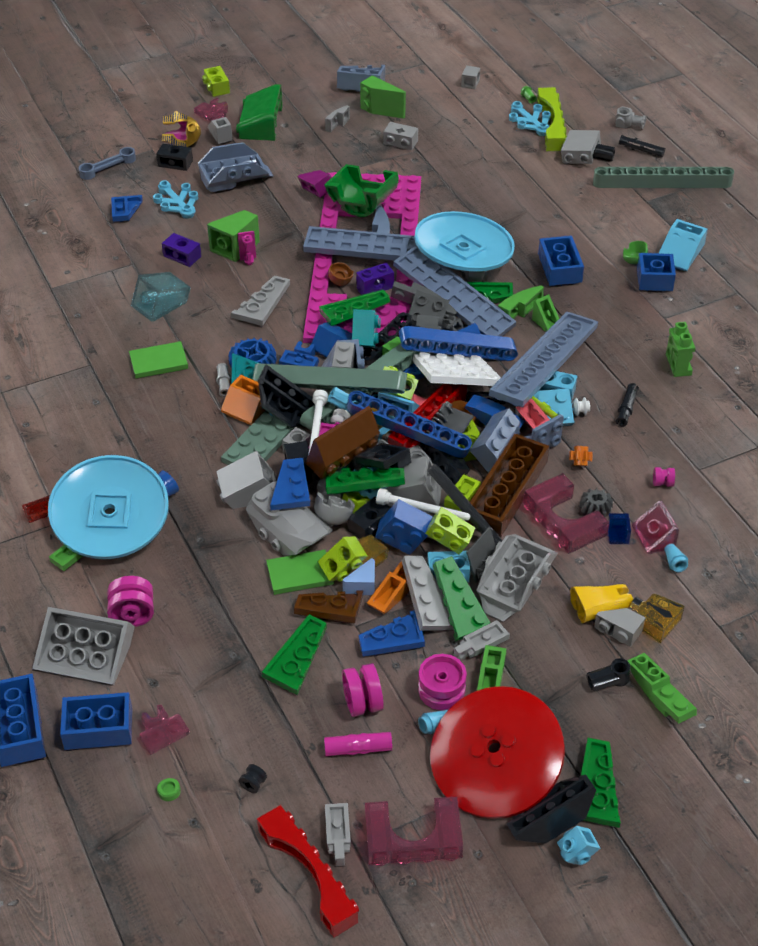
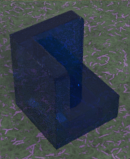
M609 513L607 523L609 544H629L631 536L629 513Z

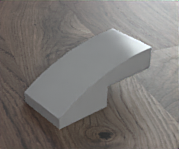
M343 106L325 118L327 132L331 133L337 125L344 126L350 119V106Z

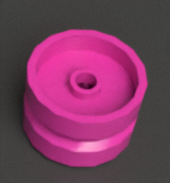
M123 576L109 584L107 589L108 618L127 621L135 627L146 624L152 619L154 614L153 587L148 580L138 576Z
M436 654L426 658L420 665L418 675V692L423 703L432 709L442 711L449 710L456 702L462 699L466 692L467 672L465 665L460 659L448 654Z
M374 664L362 665L359 671L360 676L353 667L343 669V690L351 716L364 715L366 706L371 713L383 711L382 689Z

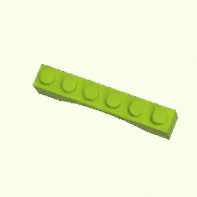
M556 87L538 88L537 104L542 105V111L551 112L552 124L546 129L545 134L546 151H561L567 135L559 93L556 92Z

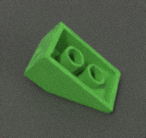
M372 75L360 82L361 109L371 114L404 119L406 91Z

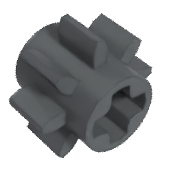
M449 316V319H444L441 328L443 330L458 331L463 329L464 325L461 322V318Z

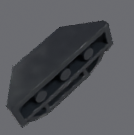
M267 364L264 366L258 378L262 408L290 428L300 426L302 414L315 405L312 400L313 398Z
M586 774L581 775L579 778L562 780L555 784L547 796L534 807L513 816L512 820L507 822V826L516 840L546 844L586 819L596 793V788Z

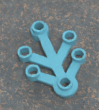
M514 101L511 105L509 121L518 122L517 127L519 129L536 130L539 136H545L546 129L550 127L547 124L548 120L551 119V112H542V105L535 104L532 116L523 109L520 101ZM542 112V119H543V120H542V122L540 123V122L538 121V118H539V114Z
M161 181L158 185L159 193L153 195L154 203L160 204L163 212H179L183 218H192L196 212L194 204L199 198L198 192L191 191L189 183H183L181 185V193L178 196L171 189V184L168 181ZM189 193V201L187 204H185V198ZM162 194L168 195L170 198H163Z

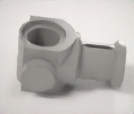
M621 106L617 109L615 124L616 127L628 128L631 125H635L643 129L647 117L645 115H635L631 108Z

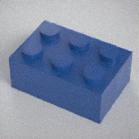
M572 235L539 239L538 256L549 286L582 283L584 265Z
M129 692L62 698L60 735L64 750L132 744V703Z

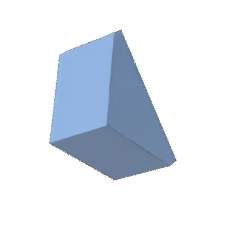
M373 558L342 580L345 594H356L357 590H363V595L374 594L375 560Z

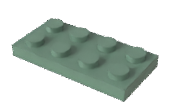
M263 412L221 456V462L229 465L255 451H258L263 459L267 461L282 445V440L295 427L290 428L276 417Z

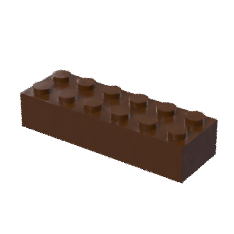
M515 433L470 501L500 538L548 462L549 445ZM470 520L466 521L470 525L474 526Z

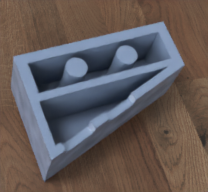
M358 65L340 66L337 71V88L344 91L355 90L360 92V82L372 75L385 81V65H381L380 68H372V65H367V68H358Z

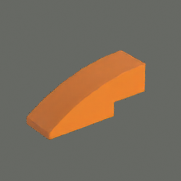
M402 561L393 573L389 572L367 602V605L383 614L391 610L409 592Z

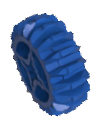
M255 337L235 343V346L231 347L228 355L231 368L232 353L261 364H276L277 361L273 345L269 344L268 340L263 341L262 338L256 340Z

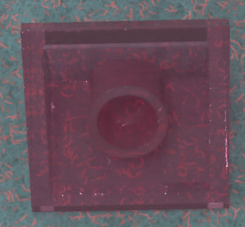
M659 500L631 524L648 554L664 551L668 544H674L675 546L677 544L679 528L662 500Z

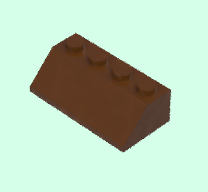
M367 406L313 440L306 465L321 479L328 475H333L338 468L347 466L356 455L378 444L377 440L380 431L371 407Z

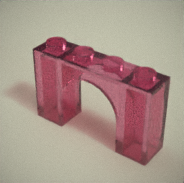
M562 473L525 490L523 504L535 516L537 522L546 528L547 533L556 539L558 545L570 554L608 535L609 522L598 510L579 519L572 520L561 518L552 511V508L573 498L574 484Z
M457 797L434 798L435 829L428 837L418 841L405 840L394 833L390 826L388 801L365 803L369 865L382 866L387 863L407 864L414 861L432 862L443 859L453 861L463 858V839Z

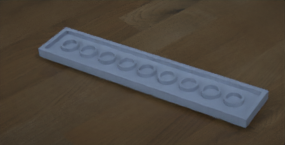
M566 312L490 388L489 396L509 402L515 406L523 407L597 329L598 321Z

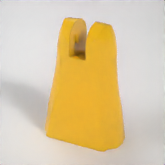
M625 584L575 586L570 589V600L574 609L578 610L577 614L581 623L596 619L598 612L629 608L634 604L632 602L633 597L628 593L629 589Z

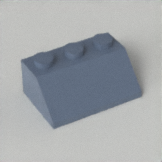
M509 408L491 417L470 449L471 453L488 473L514 433L518 435L520 433V421Z

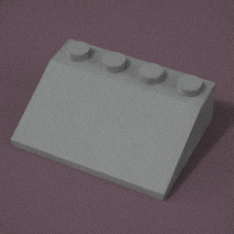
M48 607L32 669L114 685L130 648L135 626L127 621Z

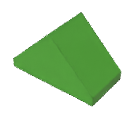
M549 294L535 300L533 303L532 320L545 332L559 320Z

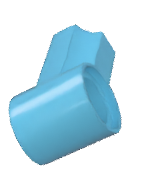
M334 387L328 396L327 402L346 410L351 416L354 415L347 410L349 394Z

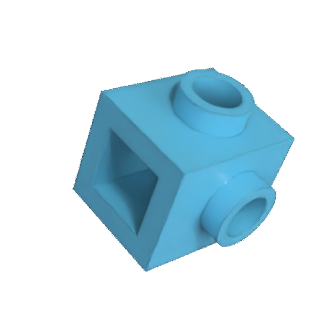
M575 826L573 829L566 831L563 838L557 842L562 858L568 863L577 865L586 864L590 861L591 856L601 849L591 830L580 826Z

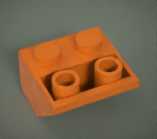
M240 375L230 385L221 412L252 425L266 411L261 406L258 382Z

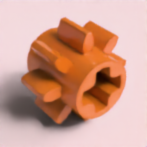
M574 446V451H570L569 460L574 461V466H588V461H592L593 452H588L589 447Z

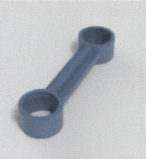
M124 147L120 149V154L94 164H81L79 166L80 177L84 180H89L95 177L96 172L121 162L127 164L136 160L134 148Z

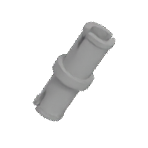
M220 363L216 366L218 375L216 382L219 385V395L226 397L231 379L228 375L227 364Z

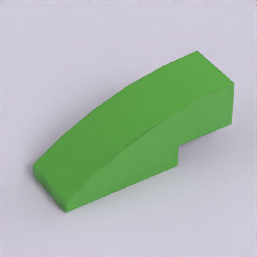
M537 286L520 291L505 299L498 307L513 319L517 315L524 318L533 309L534 301L543 297L544 287Z
M485 645L477 690L501 686L507 648Z

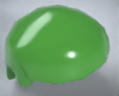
M644 241L630 242L628 249L624 248L623 250L624 260L629 264H638L639 253H648L647 243Z

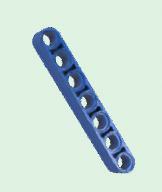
M405 326L399 330L401 345L405 350L448 355L459 354L467 357L476 355L486 359L504 361L514 360L518 356L514 340L510 337Z
M353 391L349 394L347 410L350 413L356 414L370 406L377 409V411L372 412L378 425L457 458H464L468 455L472 442L467 435L361 391ZM352 401H358L360 404H354ZM388 415H391V416H394L395 418H394V419H390V418H388L387 416H388ZM405 423H411L413 426H407ZM422 430H428L430 433H424ZM440 437H445L448 441H443ZM458 445H464L465 448H460Z

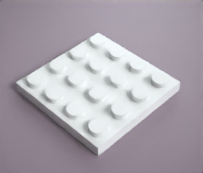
M420 352L419 355L414 354L413 356L414 364L430 383L493 386L501 378L480 356L472 355L469 358L455 354L452 357L441 353L434 356L425 352Z

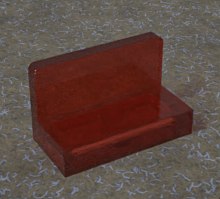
M50 495L22 505L23 512L29 523L48 517Z

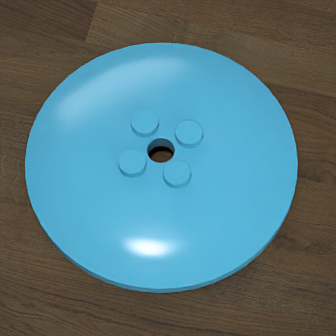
M451 211L430 215L419 222L414 235L417 247L428 258L443 266L463 271H488L499 268L512 258L515 247L512 236L501 225L486 217L467 212Z
M119 455L94 457L72 467L56 483L48 503L49 521L56 537L73 552L94 559L120 558L142 549L159 534L168 515V494L160 476L145 463L131 457ZM108 508L115 509L112 514L105 513V510Z

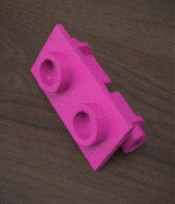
M254 231L238 233L240 260H244L246 265H252L254 258H256Z

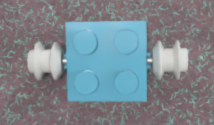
M569 388L542 390L534 395L541 402L547 403L558 415L562 414L564 416L563 426L574 424L573 412L576 416L580 412H583L585 416L587 412H590V402L586 401L585 397H583L582 401H578L575 398L573 403H571ZM515 407V412H516V414H517L519 417H521V415L518 413V411L516 410V407Z

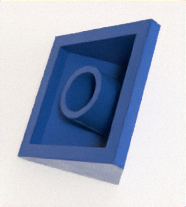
M328 322L318 325L312 344L315 346V352L327 358L337 340H352V333L337 325L331 326Z

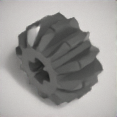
M596 487L594 491L588 489L587 492H583L579 506L582 514L587 515L588 519L593 517L595 520L598 518L604 520L611 513L613 499H611L610 493H605V489L599 491Z

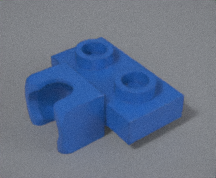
M299 341L294 351H284L279 360V365L317 367L319 357H315L314 344H311L308 348H302V342Z

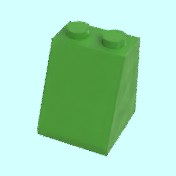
M246 210L207 224L210 251L234 262L240 259L238 233L254 231L255 246L260 242L258 215Z

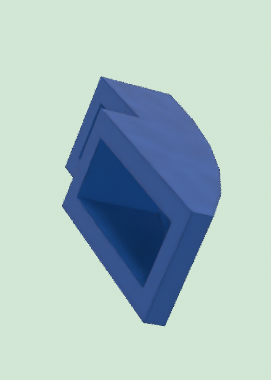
M473 395L464 407L484 425H487L494 414L507 409L492 400ZM513 412V414L520 421L521 427L525 421Z

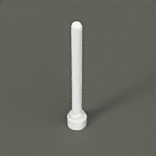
M316 390L313 393L312 400L315 404L309 452L313 440L319 436L322 409L328 400V394L324 390Z
M382 488L378 490L376 503L381 505L395 504L400 499L419 510L435 514L441 508L440 506L394 496L388 490ZM445 508L464 521L470 519V514Z

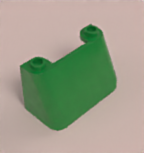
M274 84L249 94L243 99L240 122L236 125L239 139L276 140V119L278 111H282L283 108L281 84Z

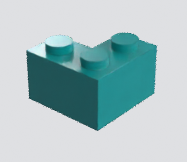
M353 309L352 340L359 339V346H363V348H375V343H378L379 339L377 331L378 328H381V318H379L375 310Z

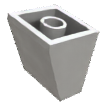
M336 342L321 367L355 368L354 343ZM316 389V390H324V391L327 392L328 395H329L330 392L332 391V390H328V389Z
M258 451L218 470V479L216 480L222 492L220 493L221 500L232 509L247 507L255 492L277 481L274 471Z
M428 456L411 459L412 463L404 466L405 485L386 488L394 496L436 506L440 504L442 488L428 473V469L433 465Z

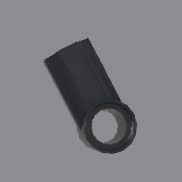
M597 142L593 152V159L596 157L613 161L616 148Z
M618 658L613 660L609 666L588 672L586 677L591 690L597 691L612 685L625 686L629 682L630 663L625 659Z

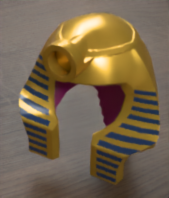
M177 111L169 116H163L164 125L178 122L180 128L162 134V142L188 147L200 138V126L193 118Z

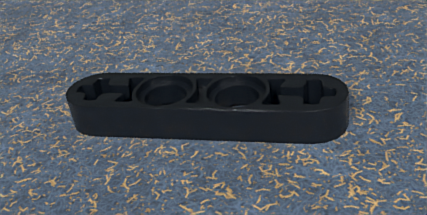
M406 312L398 314L378 333V342L386 344L395 337H399V330L402 327L412 326L411 315ZM391 330L397 331L393 336L388 335V332ZM382 347L363 348V357L361 359H364L365 365H371L382 356Z

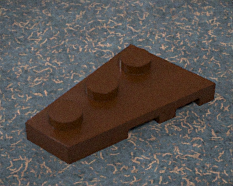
M357 590L356 594H345V591L337 592V595H326L325 593L299 594L294 606V614L304 616L310 614L317 618L355 623L363 599V590Z

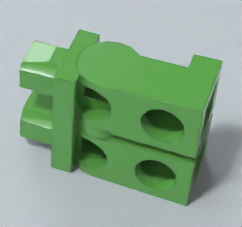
M676 322L675 328L669 329L670 335L666 356L674 377L692 376L693 369L690 360L693 358L692 352H695L696 348L686 322Z

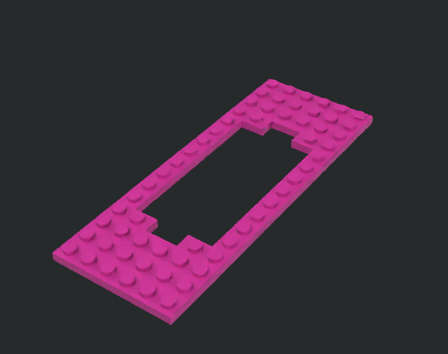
M337 172L329 174L333 177ZM361 174L363 180L379 183L385 182L383 174ZM398 175L399 181L396 190L381 206L388 218L402 219L400 235L414 236L418 225L421 176ZM328 193L325 194L320 227L337 229L338 216L358 217L342 210L341 205L337 201L334 202ZM316 253L303 343H312L318 325L327 322L321 315L319 306L347 299V294H328L330 280L328 270L332 264V254ZM397 269L396 282L411 287L413 281ZM390 297V303L373 309L381 318V328H378L377 333L384 329L398 314L403 312L409 313L411 304ZM353 318L336 325L352 333ZM391 330L388 332V335L393 336L397 331ZM378 342L375 346H383L385 343Z

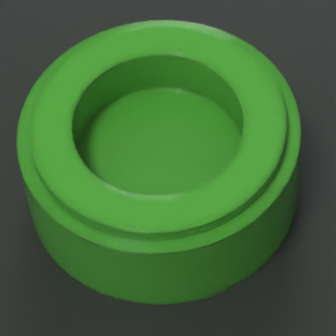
M173 778L162 780L157 786L159 797L164 801L177 799L181 793L179 782Z

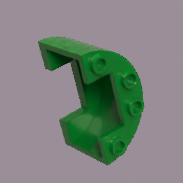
M346 164L324 186L334 202L337 201L341 205L342 210L354 216L365 217L372 214L396 190L399 177L398 172L384 170V183L367 181L362 179L359 166Z

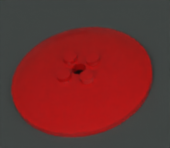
M505 686L477 690L456 702L440 720L433 735L430 750L432 773L445 797L462 811L473 816L488 819L515 816L538 804L547 796L557 782L565 756L562 729L550 708L538 697L527 691ZM499 743L500 749L497 752H489L491 744Z

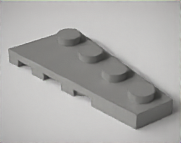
M273 276L261 287L259 292H254L251 295V299L241 303L238 310L234 309L231 312V318L263 326L290 286V279Z
M404 556L401 561L420 631L454 630L453 625H450L448 619L450 616L448 609L443 602V592L439 589L438 583L423 556Z

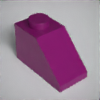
M321 170L297 176L304 190L320 198L327 193L324 184L332 178L329 173Z

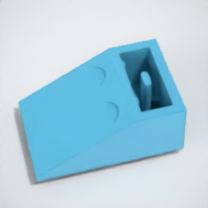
M676 219L659 253L673 254L675 268L687 272L705 245L708 229Z

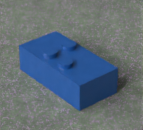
M33 673L0 680L1 767L46 757L38 693Z

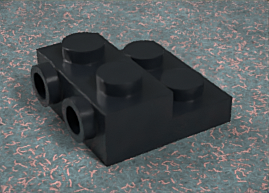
M380 443L355 456L357 464H362L365 467H377L379 470L404 468V466L412 463L410 448Z

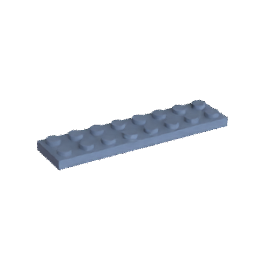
M309 226L303 252L395 261L416 246L414 236Z
M417 245L394 261L393 266L413 282L432 290L444 299L450 300L449 304L456 310V316L461 318L468 326L476 323L481 334L503 336L516 326V321L449 268L424 255Z

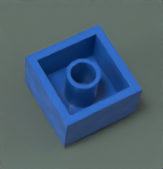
M639 253L637 264L639 290L673 291L676 277L673 254Z
M398 499L380 519L375 538L410 555L428 536L425 533L433 516Z

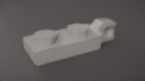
M496 620L464 636L459 646L454 648L453 656L460 660L468 656L470 658L484 652L485 645L496 646L508 640L510 634Z
M348 803L325 804L327 849H329V854L335 853V866H345L344 853L350 852L351 847Z

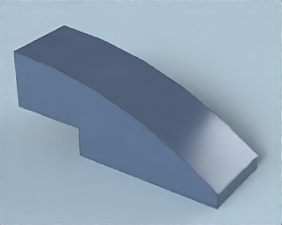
M380 205L376 209L372 223V232L390 234L388 216Z

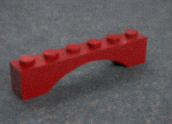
M280 805L257 818L258 831L270 848L293 856L312 874L321 895V921L333 938L358 923L359 907L353 899L349 900L343 884L340 881L336 882L330 866L327 863L323 864L320 860L317 848L314 845L310 846L307 842V836L303 829H298L294 824L295 820L289 811L286 812Z

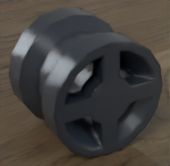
M249 764L246 768V774L241 775L239 778V783L245 790L257 793L260 789V783H264L267 779V774L259 766Z

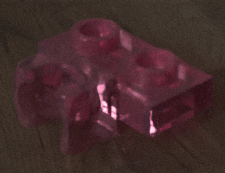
M215 98L210 101V104L203 102L196 106L194 114L209 121L224 118L228 112V104L226 101L218 103L219 98Z
M160 704L157 705V717L152 718L146 712H143L141 716L142 723L147 730L139 735L150 755L190 734V730L179 713L168 718V714Z

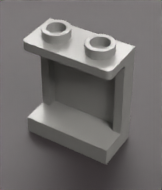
M570 130L561 149L562 163L592 164L593 152L597 142L601 144L600 130Z

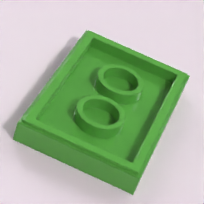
M181 341L129 351L136 379L188 369Z
M326 549L266 560L274 595L334 584V581H329L318 563L326 554Z

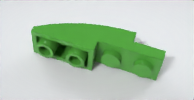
M642 653L627 660L630 663V671L637 683L665 717L670 715L679 724L697 715V708L670 684V676L649 656Z

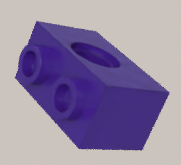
M173 233L162 242L164 257L188 267L192 266L202 257L200 243Z
M387 263L356 272V288L361 295L380 290L386 291L393 287L394 271Z

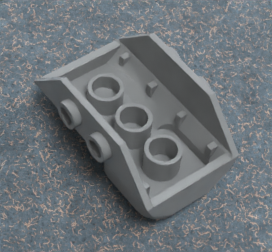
M274 481L253 494L248 502L246 511L255 525L259 536L263 540H267L275 551H279L283 556L296 555L333 531L315 513L311 512L307 506L270 511V504L277 481Z
M516 534L506 535L503 541L498 542L494 554L487 558L484 572L476 590L480 595L482 609L485 614L504 622L514 613L521 611L534 589L538 590L543 577L548 575L551 563L558 552Z

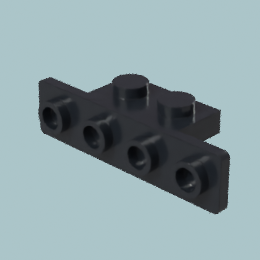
M419 443L418 446L428 455L433 465L437 464L454 485H456L463 474L467 475L470 471L463 458H457L424 443Z

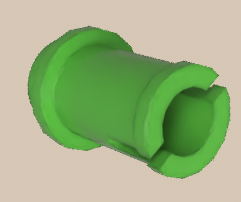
M524 86L521 89V95L529 103L536 102L537 96L534 95L531 87Z

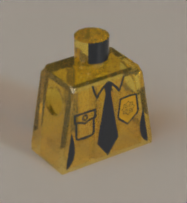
M652 594L646 602L635 597L630 605L631 608L638 611V614L646 617L643 630L660 644L682 620L685 607L657 594Z

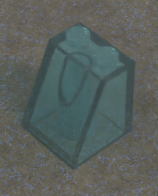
M171 272L138 275L131 306L150 321H156L187 303L191 287Z

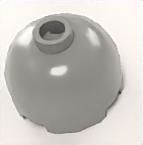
M323 491L321 494L318 492L314 503L317 517L329 527L344 524L352 515L355 504L350 499L347 502L340 499L341 494H327L326 491Z

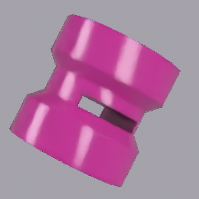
M654 467L653 485L674 487L675 469Z

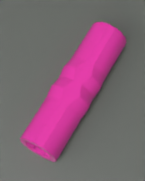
M391 732L324 737L325 756L392 751Z

